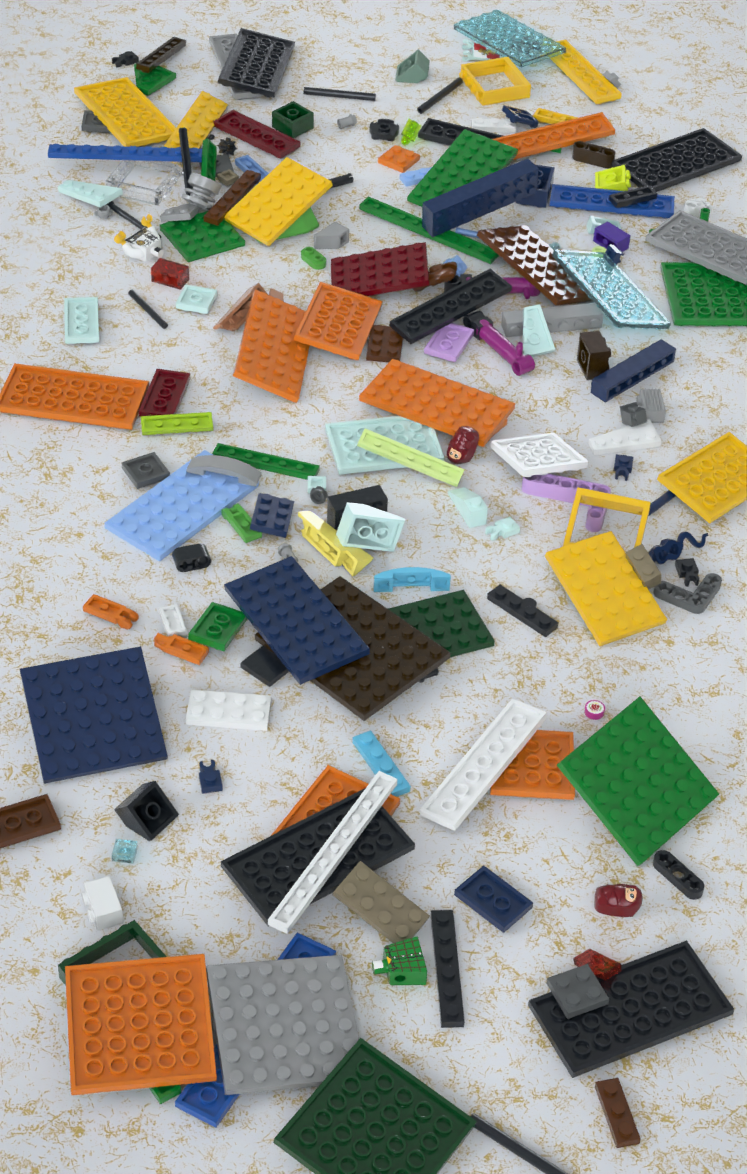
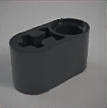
M204 544L178 547L172 552L174 563L179 572L207 568L212 562L207 547Z

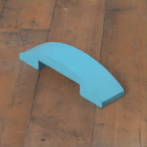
M421 567L391 569L374 576L373 591L393 592V587L430 586L431 591H450L451 575L443 571Z

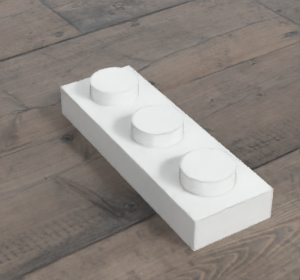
M471 119V128L486 132L516 133V123H511L510 119Z

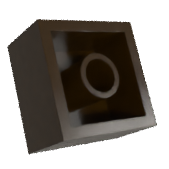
M600 331L580 333L577 362L586 380H592L594 377L609 370L608 361L609 357H611V349L607 346L605 337H602Z

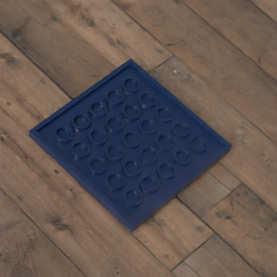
M141 646L20 668L44 784L167 760L168 755Z

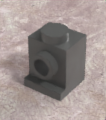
M636 402L620 406L623 424L633 427L647 422L645 408L639 407Z

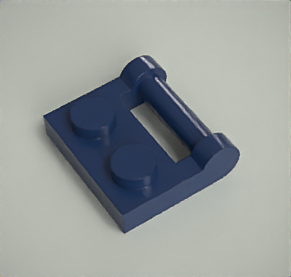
M506 105L503 106L502 111L510 119L511 123L530 125L531 128H537L538 120L528 111Z

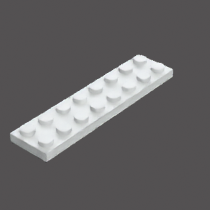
M511 699L420 808V816L455 831L547 719V713Z

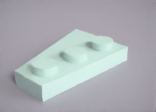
M540 304L524 307L523 354H529L534 357L554 352L555 346Z

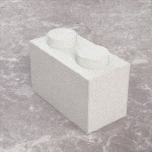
M110 876L84 883L85 892L81 893L84 906H89V910H87L90 923H95L97 931L122 924V908Z

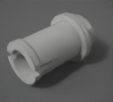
M352 114L337 120L340 129L350 125L354 126L357 123L356 116Z
M283 543L278 547V554L284 559L292 556L298 563V558L294 555L291 545Z

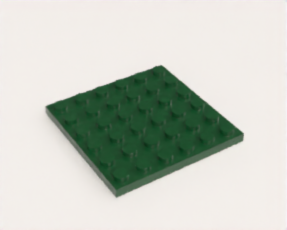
M360 1038L278 1133L273 1143L314 1174H438L472 1131L477 1121Z

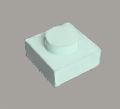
M308 476V493L317 486L323 487L324 491H326V476Z

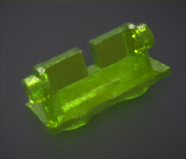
M407 120L401 133L403 135L401 139L403 145H408L410 141H415L421 125L416 121Z

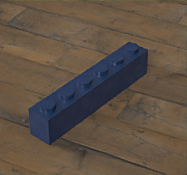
M660 339L599 376L594 377L591 382L590 393L603 402H608L673 363L676 348Z

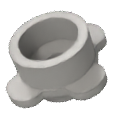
M104 205L101 208L97 207V211L94 214L102 219H106L110 214H113V210H110L108 205Z

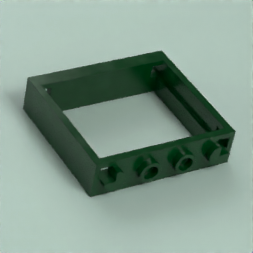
M133 920L128 924L122 925L113 933L103 936L96 943L84 947L72 957L64 959L58 964L59 978L66 986L65 966L91 964L134 938L151 958L167 956L140 925Z

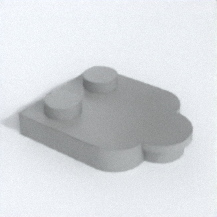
M183 204L166 209L160 215L161 222L190 220L198 213V207L192 204Z

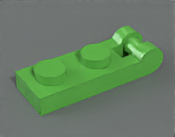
M239 503L233 505L232 508L221 509L222 517L225 520L227 519L245 543L262 538V532L250 530L252 519Z

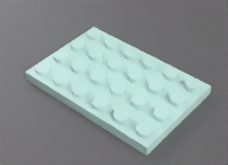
M401 416L325 424V431L339 475L407 467L358 447L357 444L364 429L378 433L444 461L445 458L434 428Z

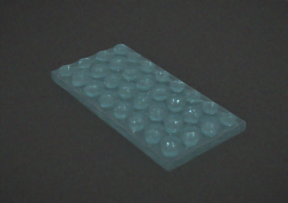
M500 10L483 13L480 16L461 20L454 24V30L502 57H509L519 67L566 53L565 46L517 21V19L504 14Z
M554 249L552 256L557 260V263L569 273L580 288L588 294V297L605 313V316L613 322L615 327L669 329L671 323L606 253Z

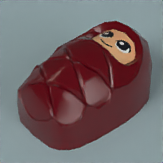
M469 426L459 427L448 445V460L454 464L470 462L478 445L479 433Z
M607 884L597 887L594 899L595 910L609 916L633 917L642 906V892L637 886L627 884Z

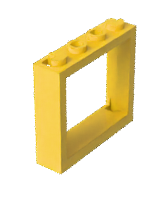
M509 57L461 64L459 76L482 106L530 98L531 84ZM504 72L514 86L484 91L474 77Z
M577 487L563 546L572 544L571 538L580 503L642 515L634 548L642 544L651 502Z

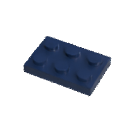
M259 493L250 530L286 538L294 501Z
M484 865L454 891V895L503 933L533 908L531 900Z

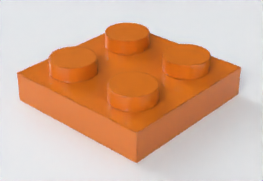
M394 145L378 158V163L404 173L420 160V155L401 146Z

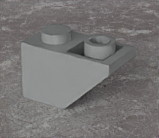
M337 222L314 234L315 249H339L349 243V229Z

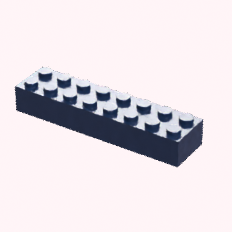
M527 158L423 202L422 227L431 237H435L537 193L539 168Z

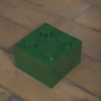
M292 101L272 111V128L292 138H296L314 128V112Z

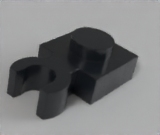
M127 51L120 54L119 57L112 58V64H115L116 68L121 67L123 64L128 66L139 62V57L132 51Z
M694 558L675 560V567L679 578H685V586L689 587L690 581H693L698 586L700 579L698 576L699 570Z

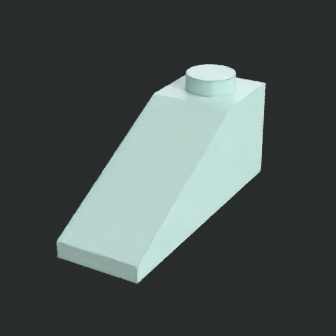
M465 487L448 491L449 497L469 528L486 524L488 507L481 496Z

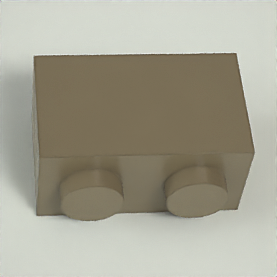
M643 544L626 552V559L632 565L633 570L642 581L644 587L647 586L649 590L661 584V573Z

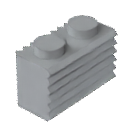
M640 389V394L636 397V403L639 407L645 408L647 420L650 419L652 423H664L666 410L661 389Z

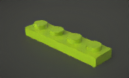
M212 412L141 416L142 435L213 431Z

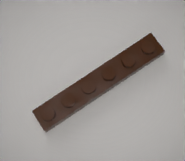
M246 170L204 215V222L219 225L225 219L224 217L227 212L261 179V174L252 170Z

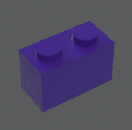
M607 221L594 229L593 242L606 249L608 245H614L623 252L629 249L631 235Z

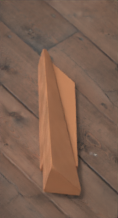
M259 283L249 288L216 323L213 329L237 330L247 319L254 290L256 289L266 294L267 292Z

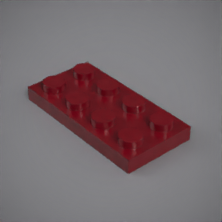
M156 369L139 409V417L176 414L190 381V373Z

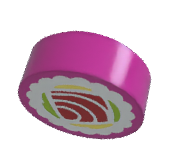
M598 700L588 701L585 705L584 713L590 719H601L605 713V705Z

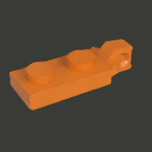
M157 633L154 637L155 647L197 665H200L209 653L207 646L175 634L168 637Z

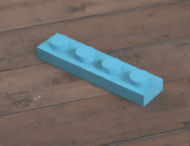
M371 730L353 737L352 743L375 775L378 771H381L397 779V786L391 792L392 795L398 797L410 792L411 786Z

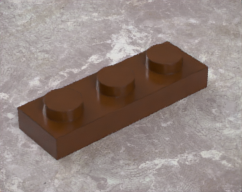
M619 1078L595 1082V1089L616 1148L640 1144L641 1138Z

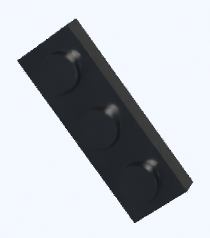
M650 185L609 195V201L616 208L657 199V192Z

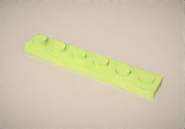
M364 429L357 444L358 447L455 487L458 486L464 473L462 468L368 429Z

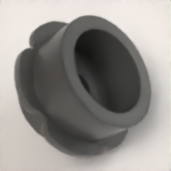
M321 486L312 488L310 491V498L316 504L324 503L328 497L327 491H324V488Z

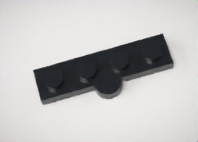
M501 584L487 593L489 601L544 637H547L558 628L559 622L537 609V603L532 598L522 599Z

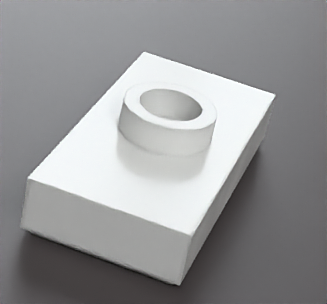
M178 604L158 608L168 637L173 636V634L178 636L188 635Z

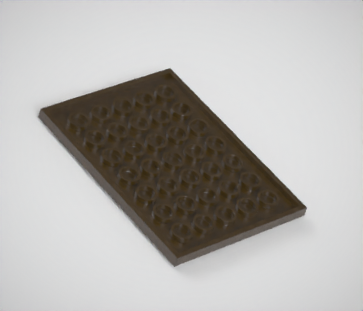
M339 576L320 589L370 648V654L310 681L363 721L374 715L450 658L449 651L343 577ZM257 632L255 634V640L262 646L264 645L267 649L273 652V650L269 647L266 641Z

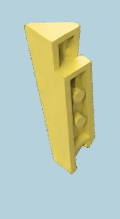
M311 511L298 512V517L303 520L304 529H301L302 536L335 567L343 565L351 576H356L373 560V557L361 548L342 546L336 535L337 530Z

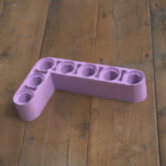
M549 473L547 475L523 477L522 491L526 494L574 503L577 487L609 494L611 492V489L604 484ZM580 503V505L589 506L586 529L590 532H599L602 529L607 508Z

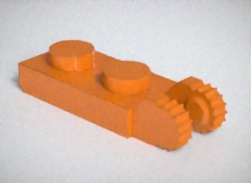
M95 594L83 605L84 612L118 624L121 628L127 630L132 627V622H136L139 619V615L135 611Z

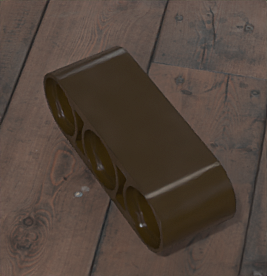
M577 141L573 146L572 158L578 162L609 169L612 168L611 163L612 160H615L616 152L610 148Z

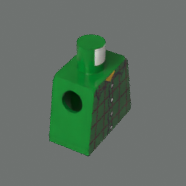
M418 936L386 945L383 949V960L372 961L373 974L386 973L388 982L392 986L426 985L427 968Z

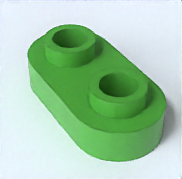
M305 247L301 250V259L310 267L316 270L326 267V258L316 249Z

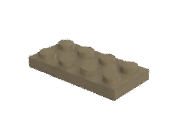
M361 861L332 894L392 943L414 937L430 917V915Z

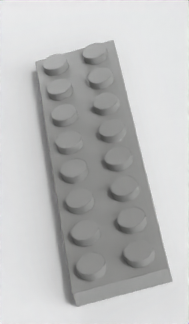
M237 33L209 36L210 45L221 70L237 38ZM228 86L234 99L241 100L243 98L262 96L258 93L253 94L250 91L238 90Z

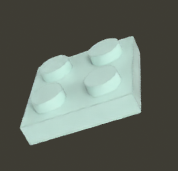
M186 284L176 302V309L208 314L217 297V290Z

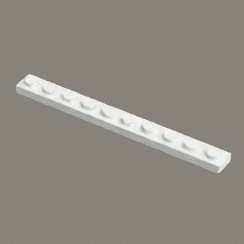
M378 771L269 917V926L286 934L290 932L397 786L396 778Z

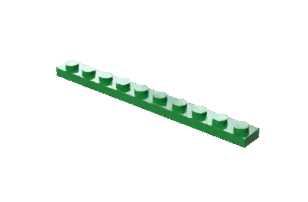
M369 196L359 204V209L486 263L492 264L499 257L489 246L451 230L431 237L422 227V218Z

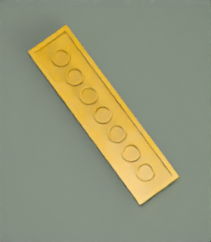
M566 39L541 45V50L596 104L621 99L622 93Z
M201 91L163 147H180L179 128L185 127L187 128L189 148L200 149L203 145V140L209 136L214 128L213 121L223 115L228 104L207 92ZM173 162L183 168L182 162Z

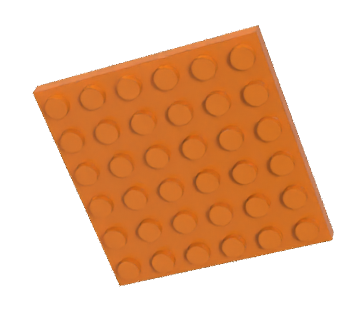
M204 954L65 966L71 1095L217 1081Z

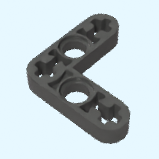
M715 573L707 574L694 593L669 582L661 581V584L654 587L653 594L658 599L691 613L701 614L720 590L722 578ZM700 592H707L709 595H703ZM679 595L684 597V599H678L675 596Z

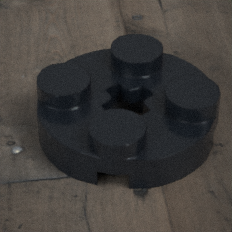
M378 119L376 123L373 121L370 123L369 129L371 138L374 140L394 141L395 137L399 134V125L394 124V121L390 119Z

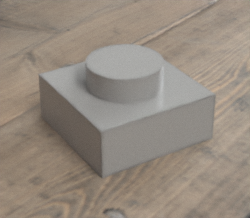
M608 71L603 74L618 89L621 85L618 81L619 77L615 73L610 74Z

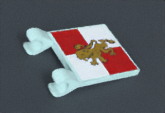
M468 39L463 40V43L468 44L466 46L462 45V49L465 50L463 55H468L467 57H462L463 61L472 59L485 61L500 58V46L472 43Z

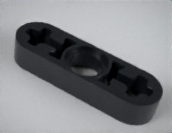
M660 850L655 853L653 866L687 898L696 900L702 897L705 885L700 878L670 852ZM681 872L684 877L677 878L673 873Z

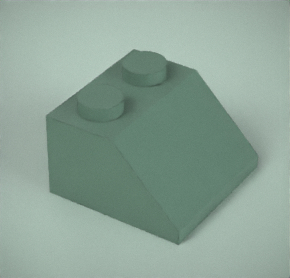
M419 49L397 65L395 80L403 83H419L421 80L424 81L428 77L430 60Z

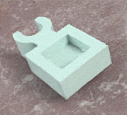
M510 516L496 521L494 526H487L485 534L491 533V541L498 539V536L507 538L520 533V526Z

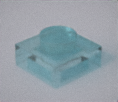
M116 839L112 852V861L134 863L138 848L137 841Z

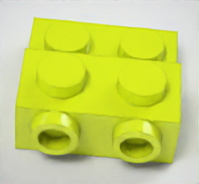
M625 165L595 172V188L628 191V188L631 187L630 171L626 170Z

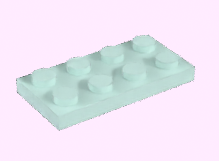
M98 297L64 298L65 344L99 342Z

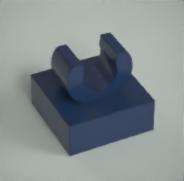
M608 245L603 259L610 267H616L617 263L621 262L620 256H624V253L614 245Z

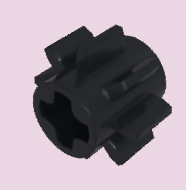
M228 137L225 140L220 139L221 142L217 145L219 153L234 155L233 152L237 149L235 147L236 142L231 141V138Z

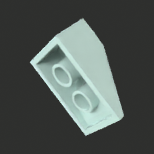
M347 502L336 535L341 545L345 547L394 552L405 519L365 504Z

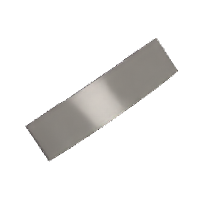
M217 455L194 457L186 469L188 473L203 476L206 471L238 477V483L255 487L261 477V472L251 465L233 458Z

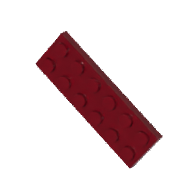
M231 110L213 121L214 127L280 159L300 147V141L235 110Z

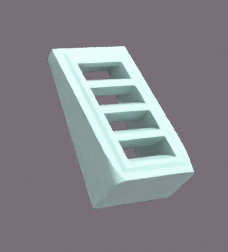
M590 216L586 225L589 234H594V229L607 221L621 229L619 221Z

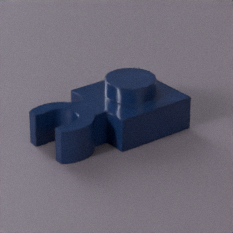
M616 454L613 470L616 471V480H618V476H624L625 481L628 480L629 473L632 472L634 457Z
M211 760V765L208 767L203 765V761H200L199 782L202 794L223 791L220 771L215 770V761Z

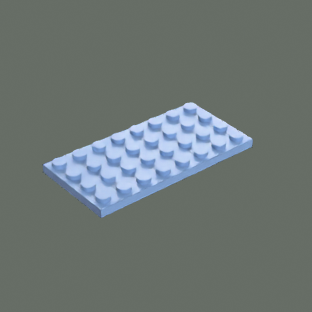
M204 450V451H202L200 454H198L197 456L213 455V454H211V453L207 452L206 450ZM189 461L104 523L105 529L160 562L222 515L221 509L231 508L259 486V481L255 487L238 483V477L206 471L204 476L188 473L186 469L190 463Z

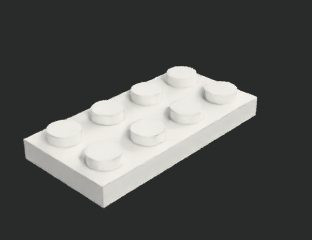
M191 690L186 714V725L267 731L271 695Z

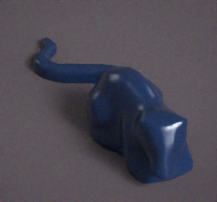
M681 532L678 535L677 541L668 538L663 539L659 545L653 546L648 553L654 563L664 564L667 560L679 558L683 550L685 538L694 547L701 548L705 545L708 533L703 534L701 541L697 542L691 533Z

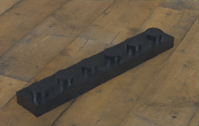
M431 910L430 916L441 1028L464 1027L465 1021L453 910Z

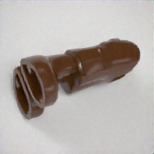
M448 262L430 267L429 286H435L455 278L457 263ZM429 286L417 287L412 289L415 292H419Z

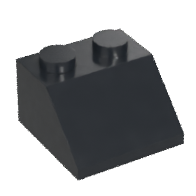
M156 781L142 784L114 809L126 827L148 841L154 839L179 815Z

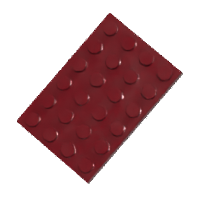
M426 242L331 259V285L364 296L429 286Z

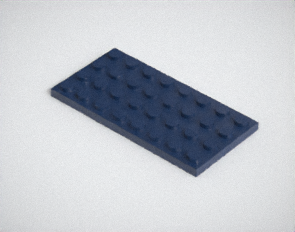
M292 556L224 584L228 595L300 685L370 654V648Z

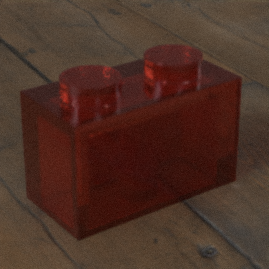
M159 258L151 267V282L181 290L189 281V266Z

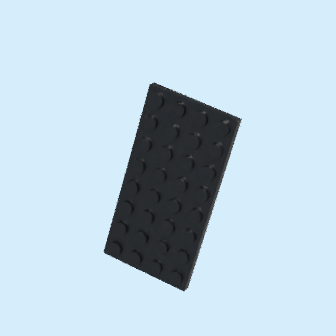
M241 28L220 73L218 83L226 87L230 86L238 90H246L253 94L258 93L265 97L274 98L295 47V42Z
M702 128L612 160L611 166L614 168L625 165L626 170L630 171V181L640 188L650 185L658 192L742 161V155L708 130Z
M366 788L221 861V868L268 927L269 917ZM382 806L310 904L333 893L360 861L375 871L415 849V843Z
M687 940L595 975L609 998L608 1005L567 1019L552 992L533 998L528 1002V1007L572 1078L731 1016L734 1013L733 1006Z

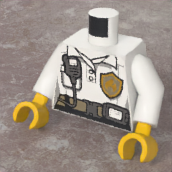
M150 214L147 215V220L144 216L141 220L142 225L148 228L144 227L126 240H124L126 234L123 231H120L114 237V241L122 244L121 247L124 249L125 254L131 258L149 261L153 257L162 258L164 255V250L161 249V238L155 227L151 225L153 218Z

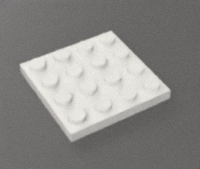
M555 433L491 441L490 448L523 477L547 475L553 472L563 473L568 470L578 471L587 468L588 461Z

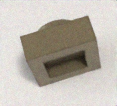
M230 169L217 174V180L226 186L232 185L239 179V176Z

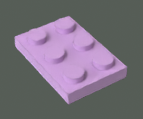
M450 323L434 333L425 346L424 353L456 362L473 337L474 329Z

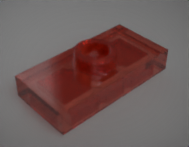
M588 949L573 958L574 965L580 967L588 964L594 975L604 980L622 971L621 963L592 949Z

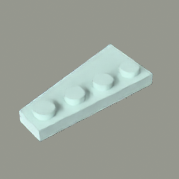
M66 180L58 186L60 193L100 208L123 194L122 188Z

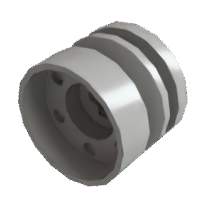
M191 172L188 183L193 186V189L185 188L184 190L190 193V196L182 194L181 198L198 208L210 210L213 206L207 202L215 203L216 201L210 195H218L222 185L207 177Z

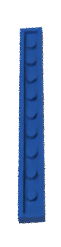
M49 144L48 158L182 162L181 147L158 148L150 146L124 147L119 145ZM189 148L190 162H202V149Z

